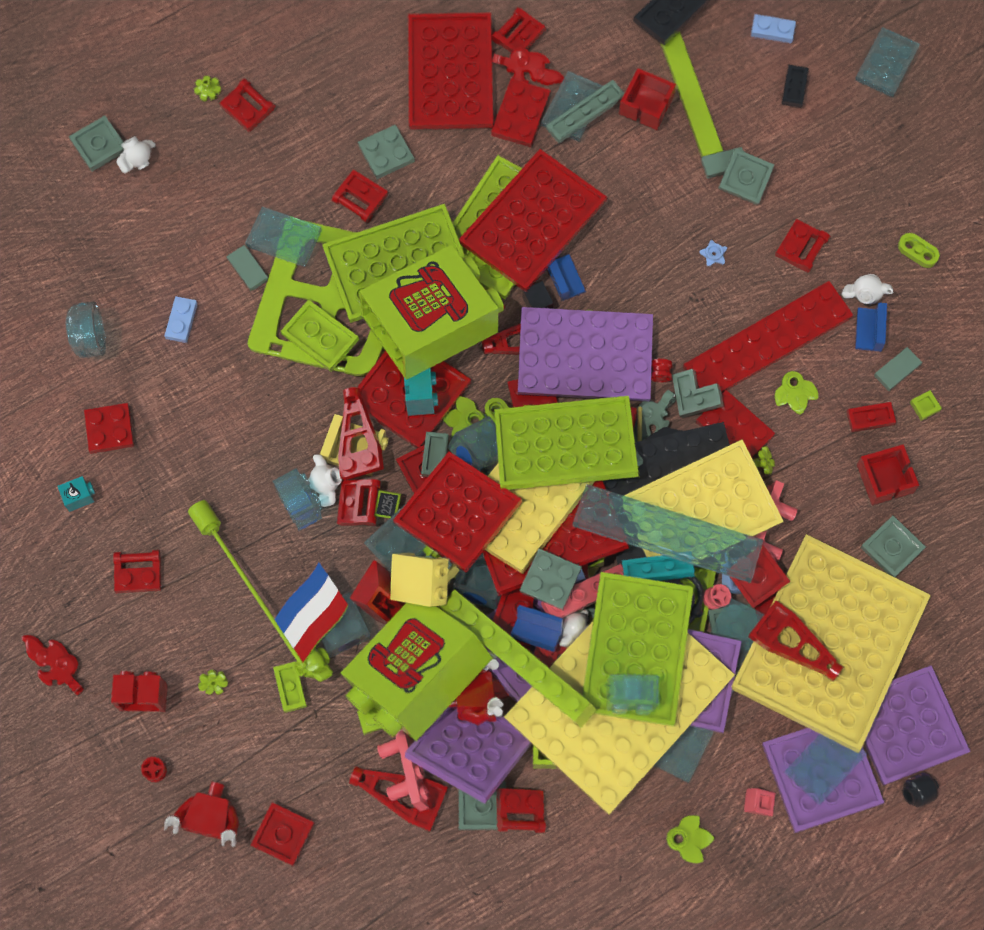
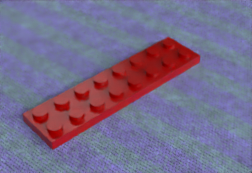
M828 281L684 363L683 368L685 371L695 370L698 388L717 383L720 385L722 394L725 390H729L852 319L853 313L831 282Z

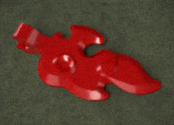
M518 47L513 50L510 58L497 54L493 56L492 62L507 66V72L514 73V76L510 79L529 84V81L524 78V73L529 72L531 80L542 85L549 86L557 83H566L564 76L560 72L545 68V64H549L550 60L541 53L529 52L525 48Z
M24 635L21 637L22 641L25 642L29 658L40 667L47 665L51 667L48 672H43L42 670L37 672L38 677L44 684L52 686V682L57 680L58 685L66 683L77 696L84 691L83 687L72 677L78 669V661L73 655L68 653L60 642L49 640V647L46 648L35 636Z

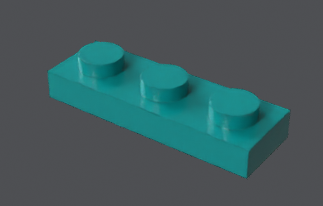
M691 552L622 560L624 576L654 581L694 576Z

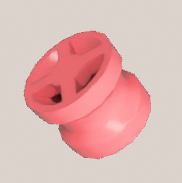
M717 584L704 591L703 602L709 609H719L729 604L731 592L725 585Z

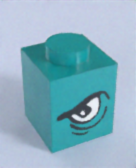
M83 476L57 486L64 506L69 512L94 503L92 495L95 494L93 485L91 481L86 482Z

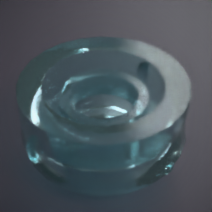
M95 301L82 302L71 306L66 314L65 325L68 342L72 351L81 358L105 355V331L97 303Z

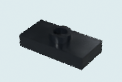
M788 64L782 105L802 108L809 68Z

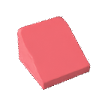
M759 788L747 789L744 812L773 816L775 793Z

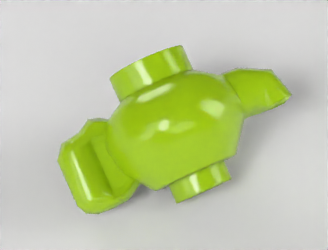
M321 647L318 649L314 648L306 660V668L300 669L297 660L294 665L295 671L299 676L316 679L319 682L330 678L333 673L330 666L327 665L330 662L329 655Z

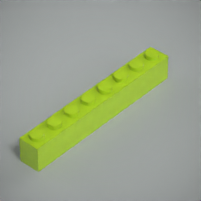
M455 589L448 596L447 604L440 606L445 613L475 633L487 649L582 728L597 709Z

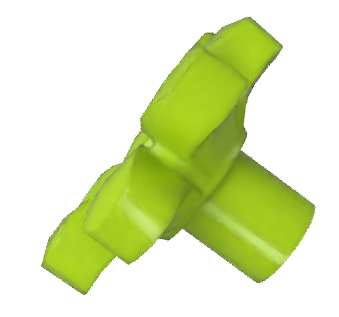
M204 76L203 80L198 79L196 81L197 87L194 88V92L196 95H200L202 101H207L208 97L210 100L216 98V94L221 93V87L217 86L219 84L217 78L211 80L210 76Z
M765 446L758 452L760 458L752 460L756 467L764 468V473L769 475L773 473L775 461L771 459L772 454L768 446Z
M210 670L207 675L201 674L199 677V690L205 691L209 695L213 694V691L217 695L223 693V687L228 685V680L222 671L217 673L215 670Z

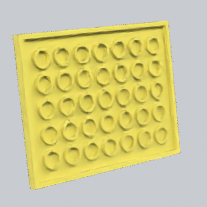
M806 534L786 574L790 582L778 590L773 603L778 601L795 613L844 668L835 681L832 682L823 674L773 654L753 641L731 687L732 690L859 753L931 595ZM786 627L778 636V642L787 647L794 648L799 644L800 637L792 628ZM808 643L800 650V654L811 661H815L819 657L818 651ZM829 664L827 668L830 670L832 666Z
M593 621L549 668L581 696L584 687ZM687 632L674 727L593 714L581 728L534 687L528 690L504 716V719L610 815L735 674Z

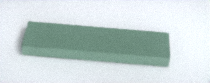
M612 80L548 123L546 129L558 143H561L618 104L625 93Z

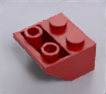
M375 560L372 561L350 596V599L374 620L385 625L405 605V602L390 600L391 573Z

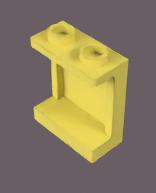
M334 414L320 455L324 457L327 463L339 466L338 453L343 416ZM351 423V430L362 427ZM380 429V432H375L382 450L385 451L389 438L386 437V431ZM364 435L354 437L351 441V453L365 450L368 447Z
M408 552L392 554L390 600L430 607L447 604L448 559L415 556V553Z

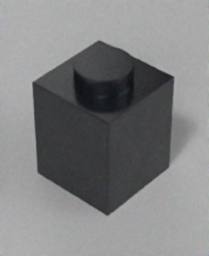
M543 281L532 285L526 292L523 290V300L527 307L553 309L554 303Z

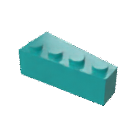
M430 367L407 380L404 377L408 416L434 414V406H438L437 393H433L432 385H436V373L431 372Z

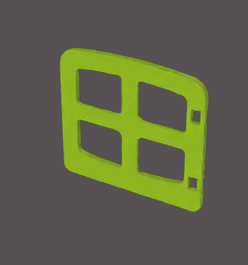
M292 219L287 222L248 339V347L251 351L326 369L292 342L277 338L279 321L285 299L288 296L317 302L321 305V309L334 319L339 310L345 309L333 274L329 284L325 287L294 281L292 277L308 242L314 241L324 244L356 232L298 219ZM370 330L360 355L356 357L346 355L342 359L347 361L346 366L337 365L333 370L353 376L367 375L379 360L384 347L373 331ZM271 344L283 346L281 352L270 350Z

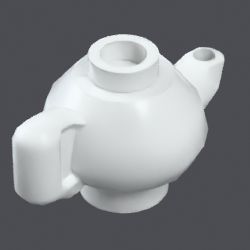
M136 136L126 140L121 144L124 151L117 159L119 168L123 173H128L133 167H137L139 170L150 164L148 160L150 159L151 149L156 144L152 140L138 141Z
M868 274L859 277L854 284L846 285L842 291V296L844 298L856 297L860 302L871 305L880 301L884 294H892L893 287L882 283L878 276Z
M314 455L313 459L316 466L311 471L308 479L309 487L319 493L321 506L334 505L336 502L335 490L342 481L340 471L335 467L327 465L322 455Z
M583 608L563 618L560 646H570L588 627V610Z

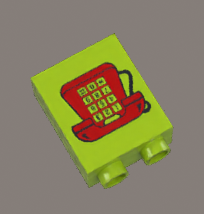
M452 245L359 291L361 316L406 380L498 333V313L504 310L501 297L493 287L486 290L478 281L481 276L475 261L470 256L461 258Z
M406 603L341 672V675L353 687L345 697L364 715L372 707L379 712L373 719L391 737L394 738L400 730H403L417 741L493 658L475 633L437 606L430 607Z

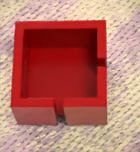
M638 68L620 101L619 114L634 121L639 118L641 124L658 130L665 116V111L667 112L674 98L676 84Z
M904 444L861 456L857 468L871 505L889 501L893 496L896 499L913 494L918 488L919 483L913 467L907 469L911 462Z
M121 671L120 675H113L111 703L119 711L166 712L168 685L156 672H144L143 675L135 676L134 672Z

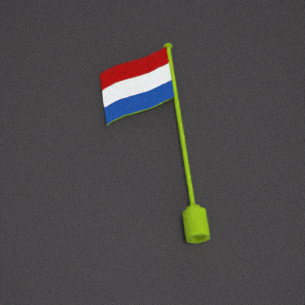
M202 500L192 505L188 510V514L201 534L214 535L299 663L298 667L300 669L306 668V660L314 648L340 621L349 606L322 565L318 562L310 577L287 600L274 619L217 532L220 529L221 521L206 500Z

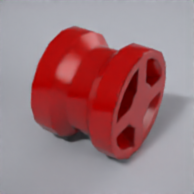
M668 359L652 360L651 368L653 372L651 373V380L658 383L671 381L672 374L670 369L672 368V361Z
M149 757L143 761L141 772L148 781L157 783L166 777L167 767L161 759Z

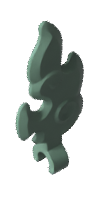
M670 390L663 394L658 404L650 400L643 401L638 406L642 407V441L651 435L650 425L656 426L655 432L669 426L670 421L664 420L663 417L668 415L666 409L676 401V398H674L675 394ZM638 412L634 428L635 442H638Z

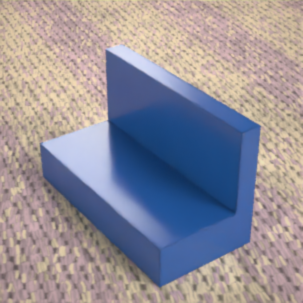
M569 254L555 259L547 268L561 301L586 293Z
M878 302L876 309L857 308L855 349L882 351L886 340L887 303Z
M519 605L517 608V620L512 629L511 637L515 640L555 652L562 636L563 618Z

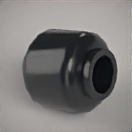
M919 773L904 782L902 794L908 804L917 808L923 807L937 799L939 785L935 778L926 773Z

